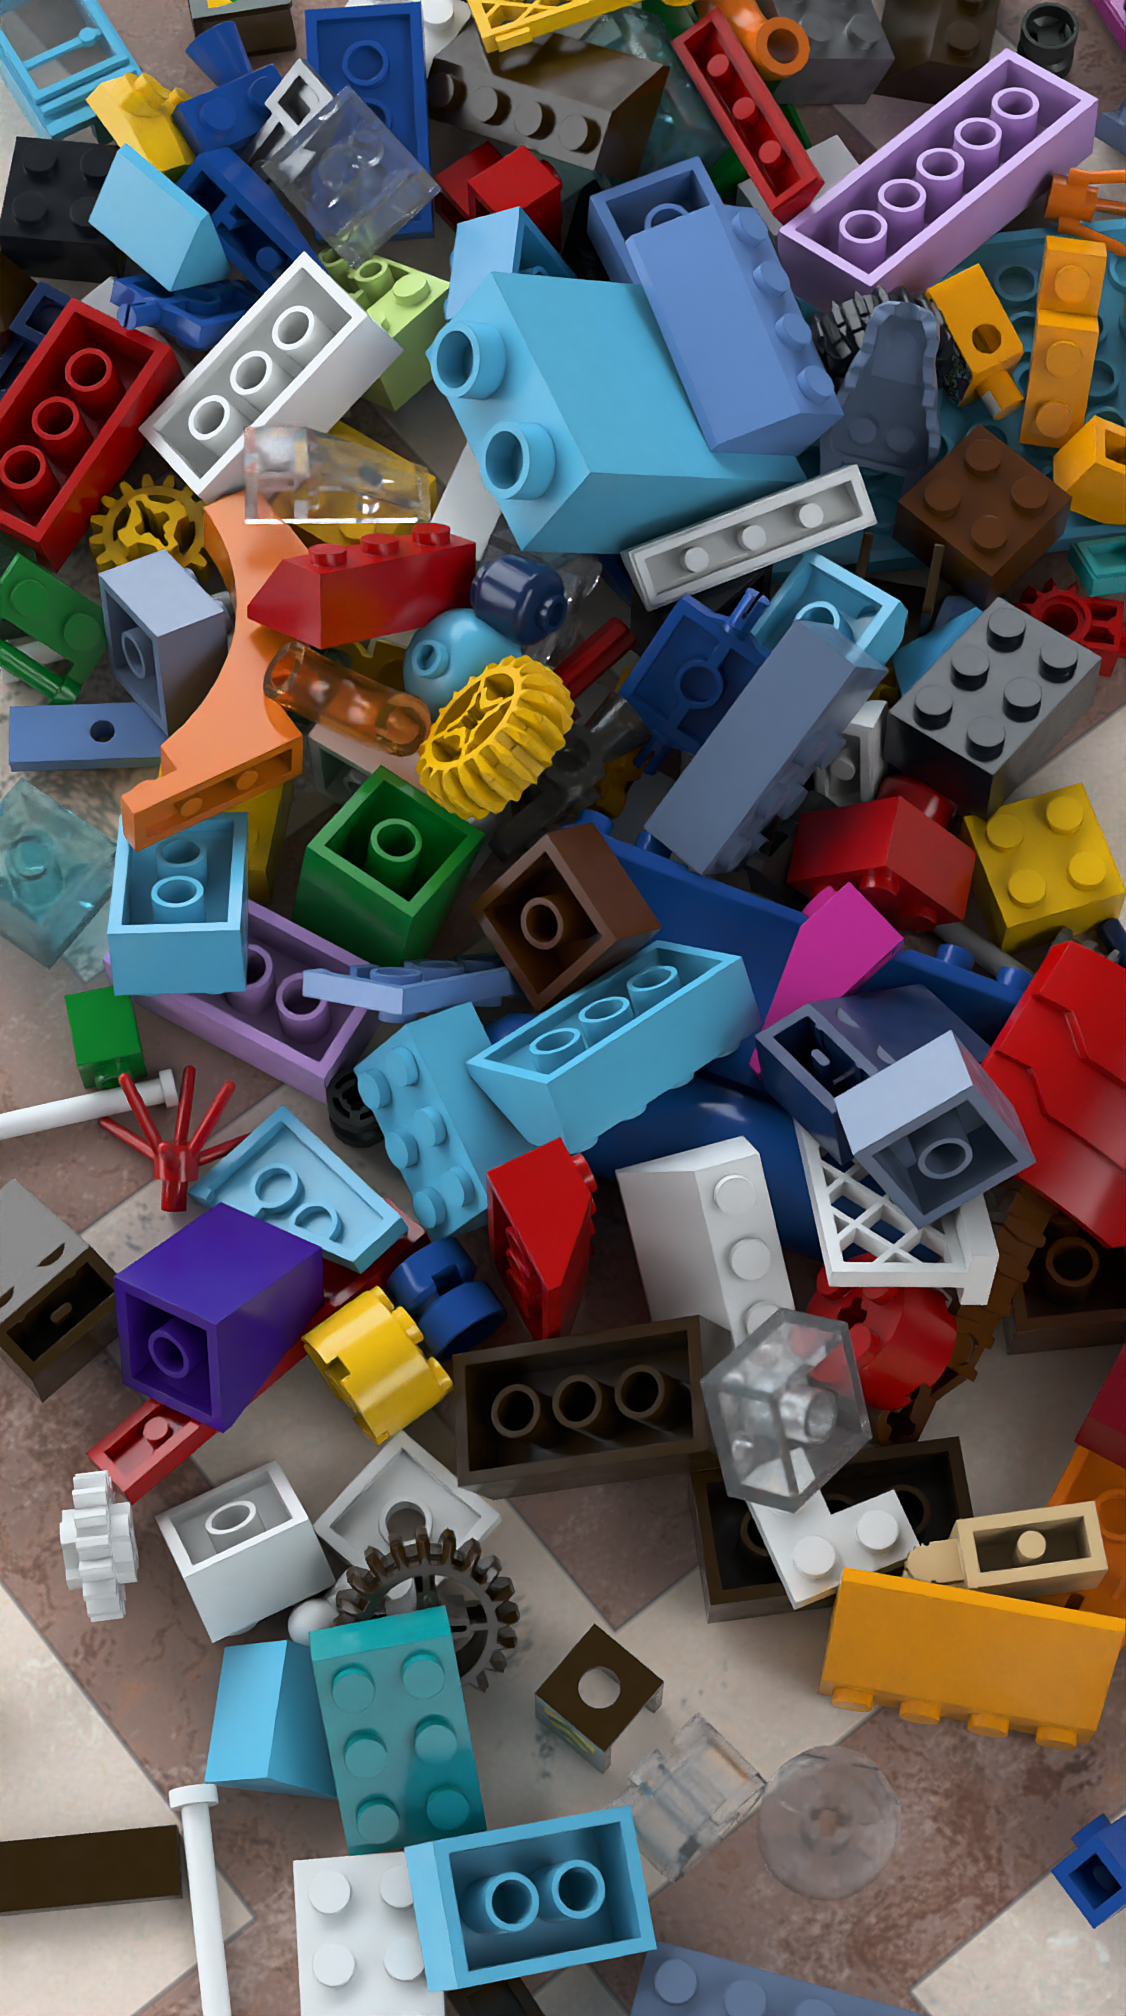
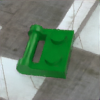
M17 552L0 578V619L2 617L71 662L60 677L0 638V667L48 697L47 705H73L83 684L107 649L103 609Z

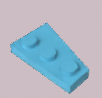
M283 1104L187 1191L196 1204L207 1209H211L222 1202L322 1247L323 1258L360 1274L409 1230L403 1218Z

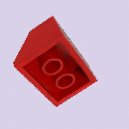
M423 523L413 526L412 534L402 536L387 533L367 534L361 537V544L347 547L330 543L316 544L308 548L307 555L282 559L248 604L247 618L319 649L422 628L437 615L452 608L473 609L470 602V589L476 576V542L451 534L450 527L447 525Z

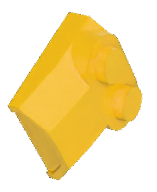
M126 72L122 77L100 83L86 98L87 103L120 148L127 143L174 184L178 182L197 158L171 116L178 104L192 98L181 88L175 87L170 91L145 72L140 76Z

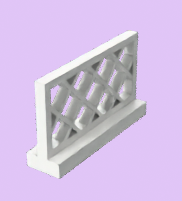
M793 1118L829 1287H956L960 1305H987L999 1259V1252L983 1193L918 1230L888 1194L882 1197L859 1183L869 1173L856 1158L850 1160L855 1165L845 1173L821 1160L828 1152ZM843 1195L866 1209V1211L854 1220L831 1206V1204ZM882 1219L905 1233V1235L895 1244H892L869 1228ZM854 1242L878 1258L873 1262H844L842 1251ZM921 1243L942 1256L945 1263H923L908 1252Z

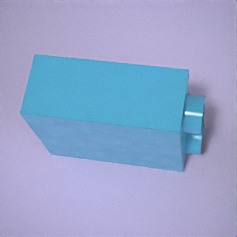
M490 271L451 321L439 331L434 342L425 352L431 364L433 380L439 391L447 397L479 463L483 484L488 492L496 498L521 552L620 554L621 551L808 480L795 456L710 452L642 285Z

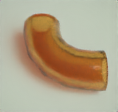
M291 641L282 646L268 665L263 681V690L266 697L339 735L397 757L414 754L419 750V746L428 739L431 728V714L426 703L418 696L389 687L357 673L298 641Z

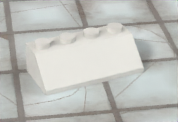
M303 252L147 418L138 430L195 494L207 504H212L224 495L237 493L255 484L267 496L400 356L404 349L306 252Z
M739 1136L615 1170L651 1322L701 1315L731 1331L737 1424H756L818 1407L809 1366L794 1351L793 1342L800 1327L759 1152L744 1136Z

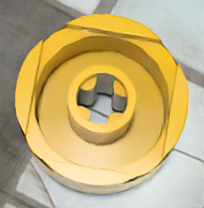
M377 1285L369 1291H364L301 1337V1340L306 1343L304 1348L321 1377L339 1402L343 1400L355 1414L358 1411L360 1412L352 1419L376 1446H380L386 1440L393 1437L441 1402L444 1396L454 1390L453 1382L443 1367L434 1357L427 1359L417 1345L424 1337L411 1316L402 1306L396 1309L387 1295Z

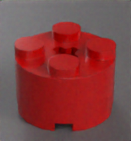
M867 1253L855 1256L844 1262H873L878 1257ZM825 1265L820 1269L816 1278L817 1290L808 1304L802 1326L794 1338L793 1345L797 1356L804 1359L813 1372L878 1410H897L912 1403L913 1400L906 1396L922 1383L931 1388L941 1377L948 1365L957 1337L956 1319L947 1310L945 1301L949 1300L944 1293L935 1287H829Z

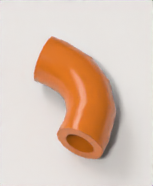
M697 0L694 2L700 19L717 6L719 7L764 82L786 79L802 70L807 63L810 53L809 39L804 29L796 21L787 17H773L767 20L756 0Z

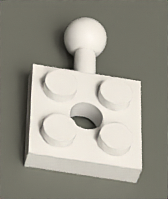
M401 1430L385 1445L312 1526L318 1540L348 1565L349 1568L350 1566H357L370 1570L365 1561L364 1552L368 1546L379 1549L384 1555L391 1552L387 1522L390 1516L400 1509L410 1508L422 1514L426 1521L425 1528L427 1529L430 1543H438L440 1534L447 1527L453 1530L456 1536L457 1550L471 1538L479 1541L481 1545L501 1523V1515L476 1493L459 1488L457 1477ZM415 1539L403 1541L404 1546L416 1543ZM348 1569L336 1581L337 1584L331 1586L322 1598L313 1597L305 1599L293 1608L288 1619V1632L293 1642L310 1647V1631L334 1627V1618L344 1613L336 1606L337 1592L344 1589H353L347 1582L346 1572ZM435 1575V1584L441 1589L450 1578ZM412 1578L396 1585L384 1598L389 1601L402 1597L411 1587ZM428 1595L424 1597V1607L429 1603Z

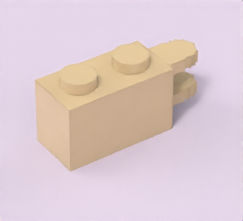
M1095 1501L956 1520L948 1540L930 1542L928 1546L922 1543L921 1546H914L913 1551L908 1552V1560L904 1562V1570L901 1577L1015 1599L1096 1589L1106 1574L1108 1565Z

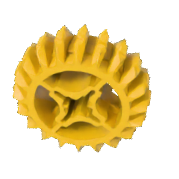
M510 655L503 658L499 664L494 662L488 664L483 673L478 677L470 676L464 688L459 692L453 691V698L447 706L438 709L439 717L434 724L426 729L425 733L428 739L419 746L417 753L420 758L417 761L415 771L420 775L419 783L427 790V795L449 813H455L463 820L470 817L480 820L486 817L490 811L498 814L503 811L508 801H519L522 792L529 785L537 784V777L542 771L553 766L551 759L555 752L565 746L566 741L563 735L573 725L574 721L570 716L573 713L575 703L570 699L571 692L562 684L563 680L549 667L546 668L543 664L532 660L527 655L518 658Z

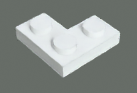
M804 1454L740 1478V1490L794 1610L837 1593L844 1567L884 1574L903 1566L904 1562L908 1560V1552L913 1551L914 1546H920L895 1490L831 1515Z

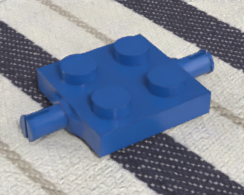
M146 273L115 279L110 302L119 307L117 318L122 328L127 327L126 330L142 326L159 328L176 337L175 342L183 348L193 351H207L211 349L212 345L219 343L263 294L249 280L237 279L231 281L226 278L217 282L169 292L150 274Z
M747 588L730 617L713 612L685 593L680 597L614 697V700L639 716L648 731L651 732V735L632 761L640 769L646 763L651 753L655 751V754L643 770L645 774L654 776L672 748L691 753L695 756L771 654L768 649L759 644L755 636L750 632L765 609L770 605V601L763 595L757 600L750 613L747 614V610L760 593L757 590Z

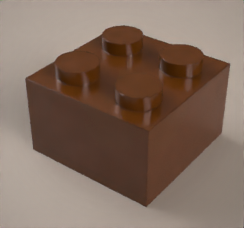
M979 423L898 501L892 538L929 568L931 567L935 543L945 544L940 577L984 612L997 597H1000L1064 534L1073 497Z
M593 822L546 833L468 907L537 1013L550 1009L630 958L663 928Z

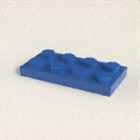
M421 1L304 10L307 62L340 98L331 129L312 162L315 240L318 246L435 238L424 14Z

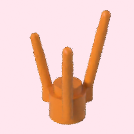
M1070 167L1068 176L1053 173L1047 193L1043 220L1058 222L1056 233L1076 236L1082 240L1106 243V250L1126 259V245L1080 224V221L1091 223L1094 211L1126 217V203L1097 198L1098 188L1088 186V184L1126 183V170L1088 171Z

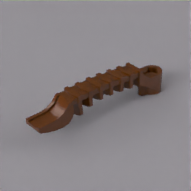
M1013 1177L989 1189L1001 1203L997 1212L987 1210L999 1252V1259L987 1305H960L956 1287H942L952 1298L947 1310L955 1316L957 1337L952 1356L941 1377L931 1388L922 1383L906 1396L913 1400L912 1403L903 1408L890 1411L875 1409L843 1390L836 1404L835 1417L838 1428L844 1435L874 1447L917 1442L936 1402L965 1380L974 1382L978 1374L975 1366L984 1349H992L995 1342L992 1334L1002 1315L1009 1317L1013 1308L1009 1302L1019 1282L1027 1281L1030 1274L1027 1270L1028 1264L1036 1248H1043L1047 1239L1043 1232L1051 1215L1059 1214L1060 1210Z

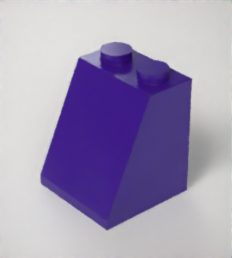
M220 1202L114 1276L122 1384L221 1433L227 1431L232 1427L324 1302L322 1247L225 1203Z

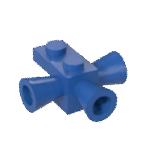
M225 21L200 34L186 49V54L217 88L178 104L171 115L196 157L202 152L230 147L240 157L272 115V112L264 103L285 77V75L283 77L280 76L273 63L253 71L236 23L234 21ZM312 164L285 201L298 196L313 186Z

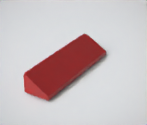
M717 6L670 43L770 212L784 226L810 205L825 182L724 14Z

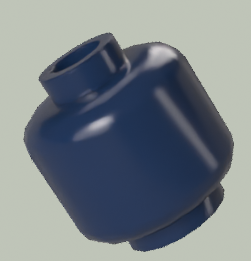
M504 554L492 562L483 565L474 577L470 589V602L475 616L501 635L519 645H535L544 640L550 633L557 631L563 624L568 610L561 576L553 568L519 554Z

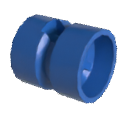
M451 1236L439 1239L411 1255L393 1271L386 1282L387 1289L398 1305L402 1306L412 1318H420L418 1328L423 1334V1341L438 1362L452 1360L453 1354L469 1352L480 1345L504 1323L508 1316L506 1308L488 1282L473 1280L477 1267L458 1239Z

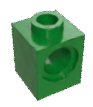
M109 986L64 996L76 1063L85 1089L96 1087L99 1090H107L121 1087L118 1081L121 1073H128L133 1081L135 1078L148 1076L131 995L114 996V987Z

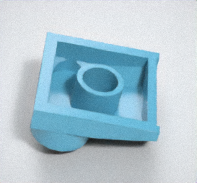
M811 549L801 554L803 557L774 595L769 607L765 609L750 632L755 636L760 645L772 652L796 619L831 624L872 658L885 666L903 639L908 610L900 600Z

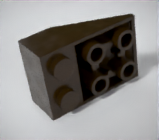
M12 1178L0 1189V1357L43 1403L119 1337L114 1276L117 1273L84 1239L15 1178Z

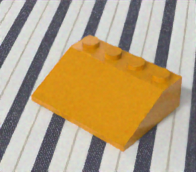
M844 1567L830 1615L817 1694L832 1696L831 1704L845 1710L870 1712L873 1704L900 1709L899 1717L914 1723L937 1725L940 1723V1717L968 1722L967 1730L978 1735L1003 1738L1008 1736L1009 1730L1036 1735L1035 1743L1043 1747L1066 1751L1075 1750L1077 1743L1088 1744L1097 1730L1125 1634L1126 1619Z

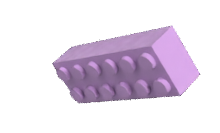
M1004 49L778 230L777 257L789 277L793 294L823 313H827L832 309V300L840 303L846 302L853 298L855 290L862 296L868 295L878 285L886 293H890L901 285L904 286L909 294L919 291L925 293L928 288L937 283L1049 189L1053 173L1067 175L1070 167L1075 168L1092 154L1099 99L1010 49Z

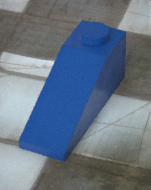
M230 147L200 153L175 184L210 214L226 258L262 294L277 281L303 252H306L330 276L272 189Z

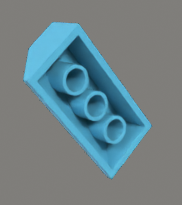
M656 940L465 1062L471 1078L529 1143L542 1146L561 1137L569 1154H576L594 1146L598 1141V1136L617 1123L633 1119L646 1110L647 1103L668 1089L678 1088L690 1082L694 1077V1072L713 1059L735 1052L741 1046V1041L763 1027V1023L742 956Z

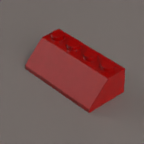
M561 1137L486 1172L489 1258L532 1341L570 1336L589 1279V1257L595 1254L590 1236L595 1234L591 1215L596 1213V1206L591 1193L597 1191V1184L582 1154L578 1153L571 1157Z

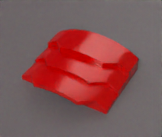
M1070 940L1052 946L980 1065L1014 1106L1036 1160V1163L1012 1177L1054 1205L1108 1249L1126 1245V969L1095 951Z

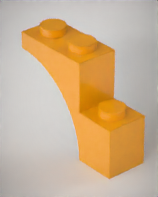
M1046 235L1037 290L1034 335L1019 443L1061 449L1084 426L1099 336L1097 316L1107 262L1106 243Z

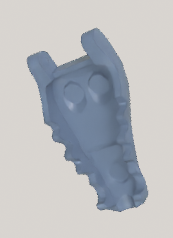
M886 301L874 308L866 326L861 349L850 364L845 378L836 393L844 416L820 437L819 475L842 467L843 462L903 476L905 481L899 493L901 499L934 468L941 445V426L937 405L938 386L935 367L936 354L940 342V321L932 311L911 302Z

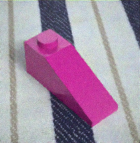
M850 882L845 884L838 892L831 886L826 887L803 909L802 913L808 920L800 926L762 1031L809 1002L853 995L903 948L904 938ZM755 1047L749 1067L751 1072L760 1081L762 1076Z

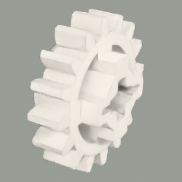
M108 1470L75 1474V1477H73L74 1490H72L75 1509L62 1510V1523H60V1541L63 1550L67 1586L69 1591L83 1589L87 1615L90 1617L91 1622L121 1619L126 1614L124 1583L138 1582L137 1569H139V1557L132 1507L130 1502L116 1503L112 1479L109 1476Z

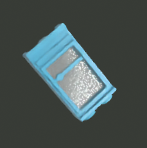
M0 0V76L37 137L63 140V138L91 126L92 134L99 144L112 142L114 138L87 103L86 98L102 82L122 77L126 72L140 76L142 71L97 0Z

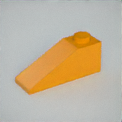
M1094 415L1053 456V482L1073 497L1070 506L1071 511L1103 524L1126 525V428Z

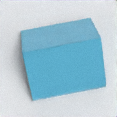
M125 143L115 155L88 222L169 292L224 280L232 271L210 214L130 145Z
M289 1640L225 1647L205 1773V1784L338 1800L310 1647Z

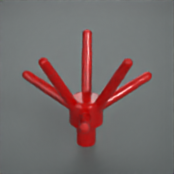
M187 1065L183 1070L174 1140H162L140 1093L128 1073H121L118 1081L147 1141L108 1116L98 1119V1124L101 1128L153 1161V1178L162 1180L161 1210L167 1212L187 1211L188 1182L198 1180L199 1167L227 1156L252 1133L241 1135L201 1151L235 1091V1083L228 1080L222 1085L191 1141H188L196 1069L192 1065Z

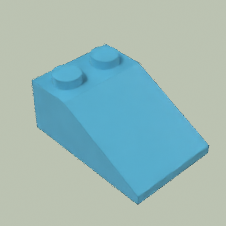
M221 812L138 852L134 851L123 835L122 815H120L107 930L114 996L141 995L150 997L159 994L206 993L216 995L225 992H246L248 961V812Z

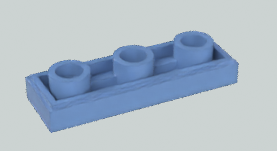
M137 702L10 707L9 765L12 772L160 767V745L169 737ZM102 737H112L107 742H97Z

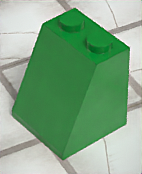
M380 765L306 846L291 922L370 964H376L380 967H404L405 960L426 959L484 842L486 834L461 819L455 813H449L428 795Z

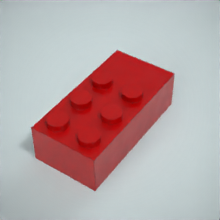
M73 297L69 300L0 401V544L16 553L19 552L29 560L56 574L90 526L91 515H97L102 508V497L104 495L110 496L146 443L147 439L138 428L185 379L171 346L137 329L126 330L127 327L122 328L117 319Z

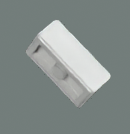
M866 701L841 734L846 742L838 756L825 769L821 770L817 767L814 770V791L825 795L838 807L874 801L880 783L888 776V762L883 759L888 718L887 701Z

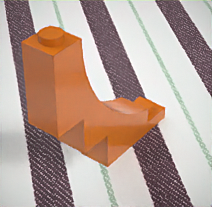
M257 484L237 493L224 495L214 503L203 507L204 548L219 569L230 594L236 618L235 630L228 656L218 679L208 695L185 724L160 745L162 777L156 780L143 781L130 792L121 796L123 835L135 852L303 774V735L286 711L318 697V657L307 643L248 619L247 606L282 559L307 555L308 549Z

